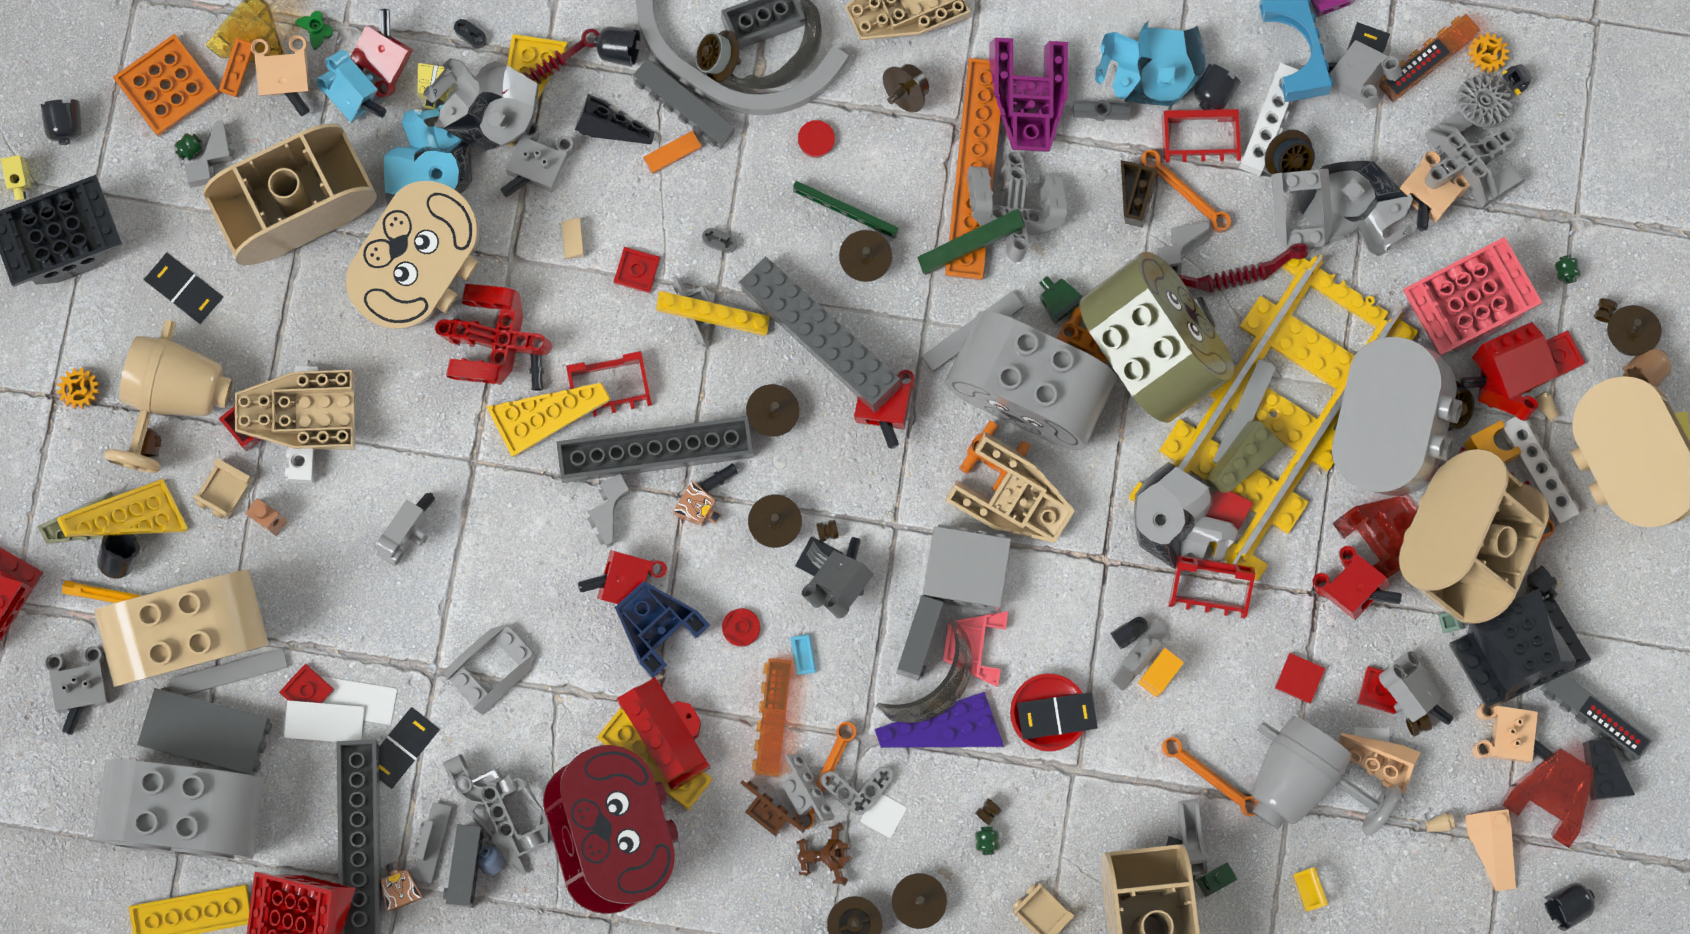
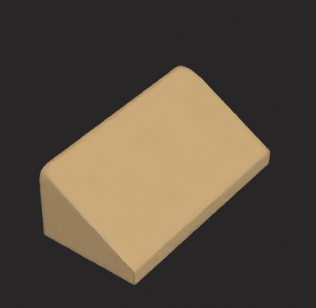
M580 218L563 221L562 231L565 259L584 257Z

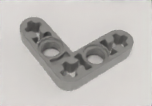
M887 767L876 769L858 792L834 772H824L820 777V783L823 788L852 813L861 815L870 808L893 779V773ZM880 772H887V780L882 779L879 782L882 785L881 788L878 784L872 782L873 779L878 781L881 778ZM826 776H833L832 781L835 784L841 783L836 787L835 791H832L835 788L832 784H825L827 782ZM869 785H873L876 788L875 795L871 797L866 794V788ZM843 787L849 790V795L845 799L839 796V791ZM861 794L870 800L869 802L863 801L861 804L862 810H855L856 805L854 803L861 802L863 799L860 797Z

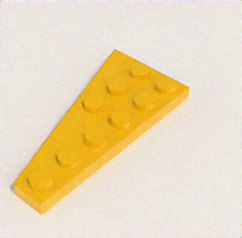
M512 34L507 66L522 75L524 71L530 75V67L536 71L535 64L538 63L543 66L542 59L549 62L548 55L556 58L554 52L556 50L560 54L564 52L568 42ZM548 72L546 73V80L541 76V83L536 82L539 85L537 101L551 77ZM513 141V142H511V143H509V144H507V145L513 146L514 143H515V141Z
M597 383L499 405L486 406L511 456L515 457L611 401V398L603 383Z
M163 479L62 515L57 519L65 537L187 532L188 530Z

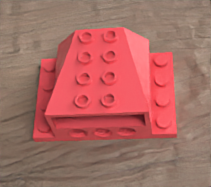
M1505 237L1403 289L1406 298L1433 346L1441 356L1452 350L1454 352L1462 350L1482 341L1521 318L1525 312L1542 304L1540 297Z

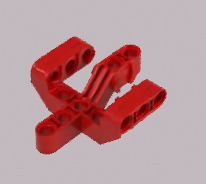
M465 284L462 304L471 307L500 310L496 329L480 325L479 321L469 322L459 319H441L435 325L436 333L451 344L460 346V343L469 344L470 347H475V344L492 348L489 363L483 360L477 362L468 361L465 358H461V360L450 358L446 377L454 380L501 385L512 372L516 352L547 355L552 350L551 341L543 335L520 332L523 320L520 293L507 287ZM526 339L524 345L521 346L522 341Z

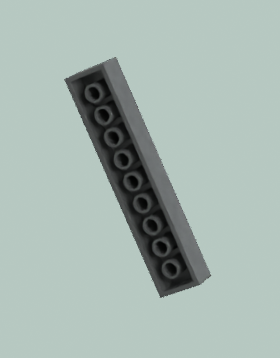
M765 256L739 281L740 287L746 295L874 413L902 387L899 377L768 257Z
M748 416L556 441L562 483L613 477L618 474L628 475L753 458Z
M377 740L337 741L338 883L355 887L342 934H382L379 742Z

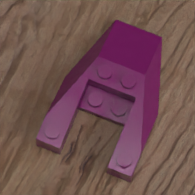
M995 37L989 43V62L993 90L1012 150L1049 152L1065 102L1068 98V42L1049 41L1044 46V77L1013 75V38Z

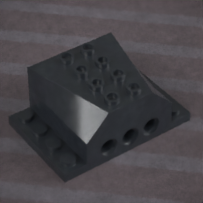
M97 175L0 210V255L13 287L31 280L36 285L59 283L97 268L109 258L108 251L123 246Z
M1540 589L1513 600L1505 611L1491 620L1481 623H1469L1467 635L1449 643L1451 650L1486 710L1591 662V658L1555 599L1551 597L1543 599Z

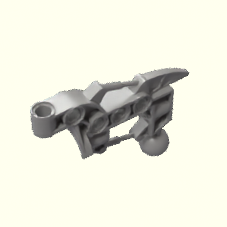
M462 754L443 762L455 789L466 800L465 812L489 834L492 842L507 863L522 875H526L525 868L518 857L547 844L549 838L552 837L545 811L535 799L536 797L527 786V782L519 777L514 778L512 773L503 777L499 768L473 780ZM461 779L468 780V789L464 790L459 787ZM492 788L495 791L493 799H488L485 796L486 789ZM523 789L540 811V816L536 827L519 834L503 798ZM478 804L485 805L496 829L494 834L474 811ZM495 806L502 807L504 812L501 817H496L493 814ZM503 824L511 826L512 832L509 835L502 833L501 827Z

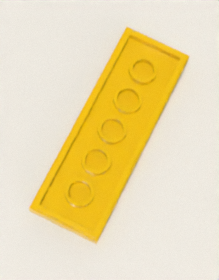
M621 708L597 736V739L605 745L620 746L641 757L650 768L654 781H661L666 793L687 810L692 807L713 780L703 773L680 788L671 791L666 778L628 716Z
M245 884L129 906L132 933L201 934L248 925L250 897L248 885Z

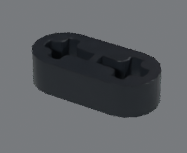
M459 19L455 22L454 30L458 37L474 48L485 46L486 36L482 30L465 19ZM464 25H466V29L469 32L467 33L464 30L459 32V26L463 27ZM472 34L476 37L481 36L482 41H476L475 43Z

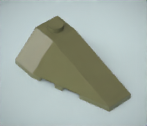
M112 492L106 493L62 515L114 497ZM62 515L37 526L46 544L74 540L103 539L104 536L65 537L57 521L58 517Z

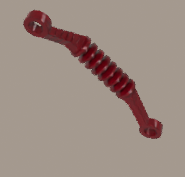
M586 29L582 32L581 39L561 54L556 50L554 52L556 58L548 55L549 62L542 59L543 66L536 63V71L530 67L531 74L529 75L524 71L523 75L540 84L541 76L546 80L547 72L550 75H554L553 68L559 72V64L565 68L567 66L565 61L585 46L594 47V42L590 44L586 41V35L593 33L596 37L599 36V32L595 29Z
M1303 243L1293 244L1272 261L1259 262L1258 269H1256L1254 264H1251L1250 271L1247 266H1243V272H1241L1238 267L1236 268V274L1230 269L1228 276L1225 271L1221 272V277H1219L1218 273H1214V279H1212L1210 274L1200 278L1185 275L1178 276L1185 286L1213 293L1215 286L1218 291H1221L1222 285L1225 289H1229V283L1235 288L1236 281H1238L1240 286H1243L1244 279L1247 284L1251 283V278L1255 283L1258 282V276L1264 281L1291 258L1303 259L1307 257L1308 247Z

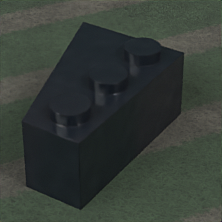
M1601 739L1584 742L1583 749L1591 801L1634 796L1635 793L1609 740Z

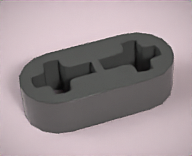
M708 228L702 234V240L706 246L724 253H732L737 247V241L734 236L714 228ZM713 233L714 238L718 239V241L712 239L711 242H709L706 235L710 236V234ZM728 240H731V244L733 246H729L728 248L725 247V243L721 242H728Z

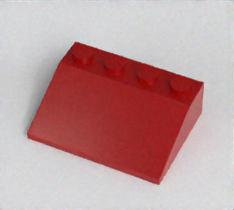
M1533 322L1483 343L1472 356L1475 363L1507 401L1559 376L1545 336Z

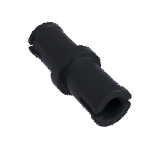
M530 354L531 368L529 369V374H531V390L541 391L544 389L542 355Z
M731 463L721 471H715L714 475L699 484L702 490L707 493L716 486L725 484L724 482L737 475L738 471L734 464Z

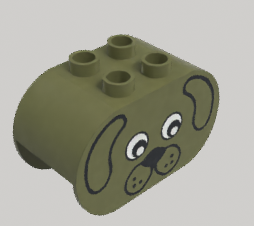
M1150 252L1140 253L1081 298L1080 311L1088 331L1131 396L1155 419L1165 423L1173 421L1234 376V364L1225 344L1180 277L1159 256Z

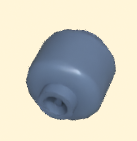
M494 846L482 848L476 859L478 860L477 865L486 875L498 874L505 864L503 856Z

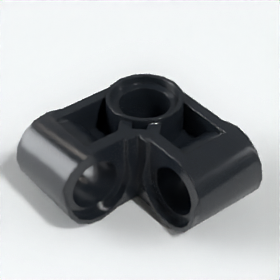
M1136 617L1128 623L1121 625L1110 634L1119 648L1123 649L1146 632L1148 623L1143 617ZM1140 621L1143 623L1144 629L1136 631L1133 624Z

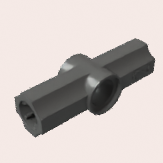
M1074 100L1073 118H1090L1097 121H1104L1106 119L1129 121L1131 107L1130 103H1113L1106 100H1099L1097 102ZM1097 108H1104L1106 113H1099Z

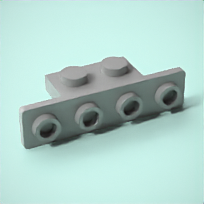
M677 276L672 277L674 281L672 286L679 295L711 302L704 286L686 293L681 279ZM687 318L690 327L695 329L696 334H694L697 343L708 347L709 344L702 329L712 324Z
M1155 619L1111 677L1110 680L1120 690L1126 688L1135 674H1141L1161 647L1160 641L1168 629L1159 620Z
M788 754L785 756L793 774L781 785L798 815L805 816L814 808L821 821L833 820L835 816L832 813V809L824 799L822 791L815 783L813 775L807 769L803 758L799 754Z
M433 802L428 820H425V823H421L418 833L421 835L420 842H416L413 851L417 859L413 879L428 883L432 882L449 821L451 806Z

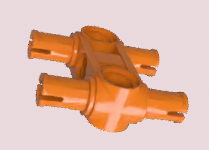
M1075 307L1069 320L1063 324L1057 339L1090 354L1105 364L1108 359L1104 353L1099 351L1100 347L1090 332L1079 326L1082 315L1080 308ZM1064 332L1071 333L1072 337L1066 336Z
M989 420L981 434L976 435L967 449V456L959 469L965 474H969L975 463L981 461L999 472L1000 476L992 487V490L995 492L1007 471L976 454L974 445L979 443L985 431L993 436L999 427L995 422ZM1022 440L1015 451L1025 457L1031 445Z

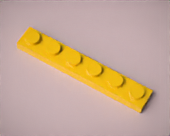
M659 291L655 311L762 336L767 334L770 317L664 291Z

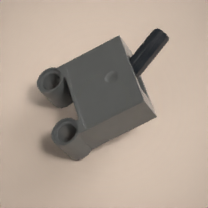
M852 537L850 539L846 556L833 551L801 593L814 608H819L824 604L839 619L845 617L856 598L864 594V587L874 575L863 563L856 560L861 542L859 538Z

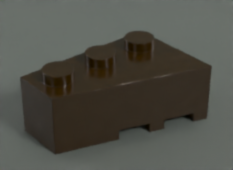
M1121 160L1125 224L1143 228L1158 178L1157 168Z

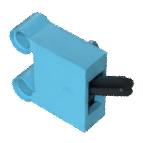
M340 50L328 57L325 62L330 71L318 77L316 83L318 88L331 99L351 123L365 115L367 110L378 117H385L387 113L386 108L372 101L377 92V88L371 83L373 76L371 74L365 76L345 50Z

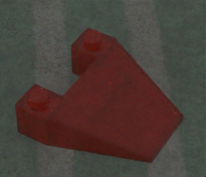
M1407 495L1397 496L1355 506L1332 524L1343 538L1357 530L1380 560L1373 567L1388 579L1401 570L1399 555L1404 542V535L1411 526L1418 510Z
M1560 748L1512 784L1502 798L1501 804L1519 816L1530 800L1560 820L1552 830L1551 836L1564 846L1570 848L1581 830L1594 769Z

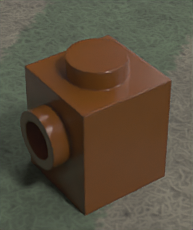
M147 428L140 455L158 457L161 437L151 428Z

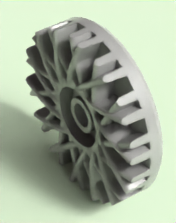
M1481 74L1480 76L1475 75L1473 79L1471 76L1463 82L1457 91L1456 102L1459 111L1470 123L1483 128H1494L1501 125L1510 115V109L1513 104L1512 100H1508L1511 94L1507 93L1508 90H1502L1504 84L1499 85L1500 81L1494 83L1492 82L1494 77L1489 79V76L1483 79Z

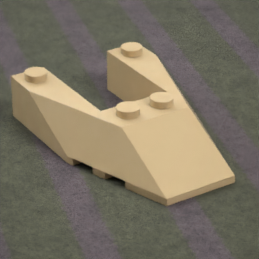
M985 431L975 448V453L1006 470L1005 477L991 499L955 480L946 495L945 501L994 530L1007 531L1012 534H1021L1055 543L1075 509L1035 464L1003 441Z

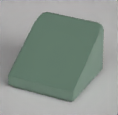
M1447 612L1438 614L1443 633L1465 629L1464 622L1456 620Z

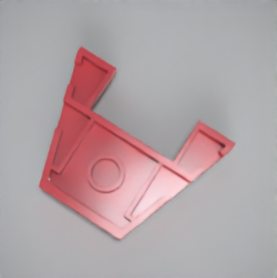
M1004 611L996 614L949 621L943 661L998 687L1001 669L981 666L985 628L1006 630L1008 612Z

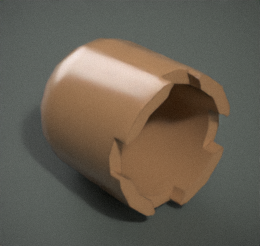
M1654 348L1642 355H1636L1622 368L1625 371L1623 377L1638 378L1658 387L1670 374L1671 362L1666 352Z

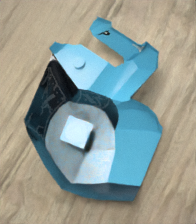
M1147 21L1140 31L1138 41L1117 32L1105 34L1101 43L1102 58L1100 65L1096 67L1095 80L1101 84L1105 80L1110 60L1117 62L1118 67L1112 87L1115 95L1124 99V102L1172 106L1195 85L1205 70V49L1198 25L1189 30L1179 31L1147 27L1149 21Z
M439 105L438 109L426 111L412 109L404 113L401 124L411 147H396L383 155L387 206L401 188L414 182H438L451 187L460 194L471 184V146L445 129L437 128L436 126L427 127L424 123L426 118L440 116V109L444 105Z

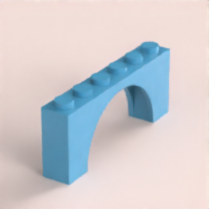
M1260 0L1259 3L1263 22H1279L1295 28L1305 37L1310 47L1311 57L1306 65L1299 71L1284 76L1282 79L1281 88L1285 102L1329 95L1331 87H1333V78L1328 74V61L1324 60L1323 57L1324 47L1323 44L1319 43V29L1315 28L1314 25L1315 15L1309 8L1311 6L1310 0Z

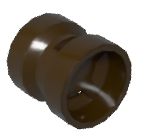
M1600 298L1598 302L1599 308L1595 311L1594 318L1608 323L1618 304L1613 300Z
M830 520L828 525L822 522L816 523L820 542L826 541L829 537L832 539L839 538L835 520Z
M1427 714L1414 722L1410 718L1406 719L1408 730L1413 737L1419 735L1422 731L1432 730Z
M987 798L984 806L978 808L975 814L987 825H990L993 822V818L999 815L1002 810L992 800Z

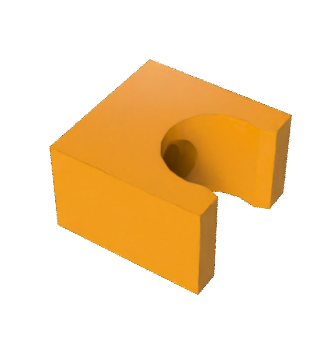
M1502 420L1470 436L1463 444L1467 451L1479 449L1492 452L1505 465L1514 461L1522 453L1519 446L1506 451L1501 450L1495 445L1494 437L1505 426Z
M1164 648L1137 683L1157 698L1184 662Z

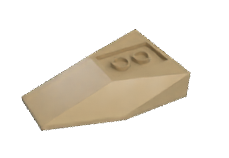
M852 0L845 6L860 40L920 35L967 20L970 16V10L965 0Z
M352 370L292 372L235 393V431L294 449L356 450L354 373Z

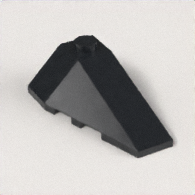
M590 94L587 95L576 123V131L582 135L594 138L652 144L654 131L636 120H628L622 111L617 113L609 108L611 104Z

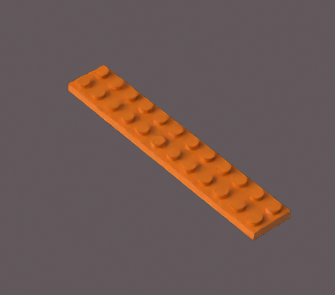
M969 58L949 241L981 226L972 217L967 181L969 167H987L991 177V191L993 189L1000 110L994 95L990 62L985 59ZM986 246L946 265L945 276L983 280Z

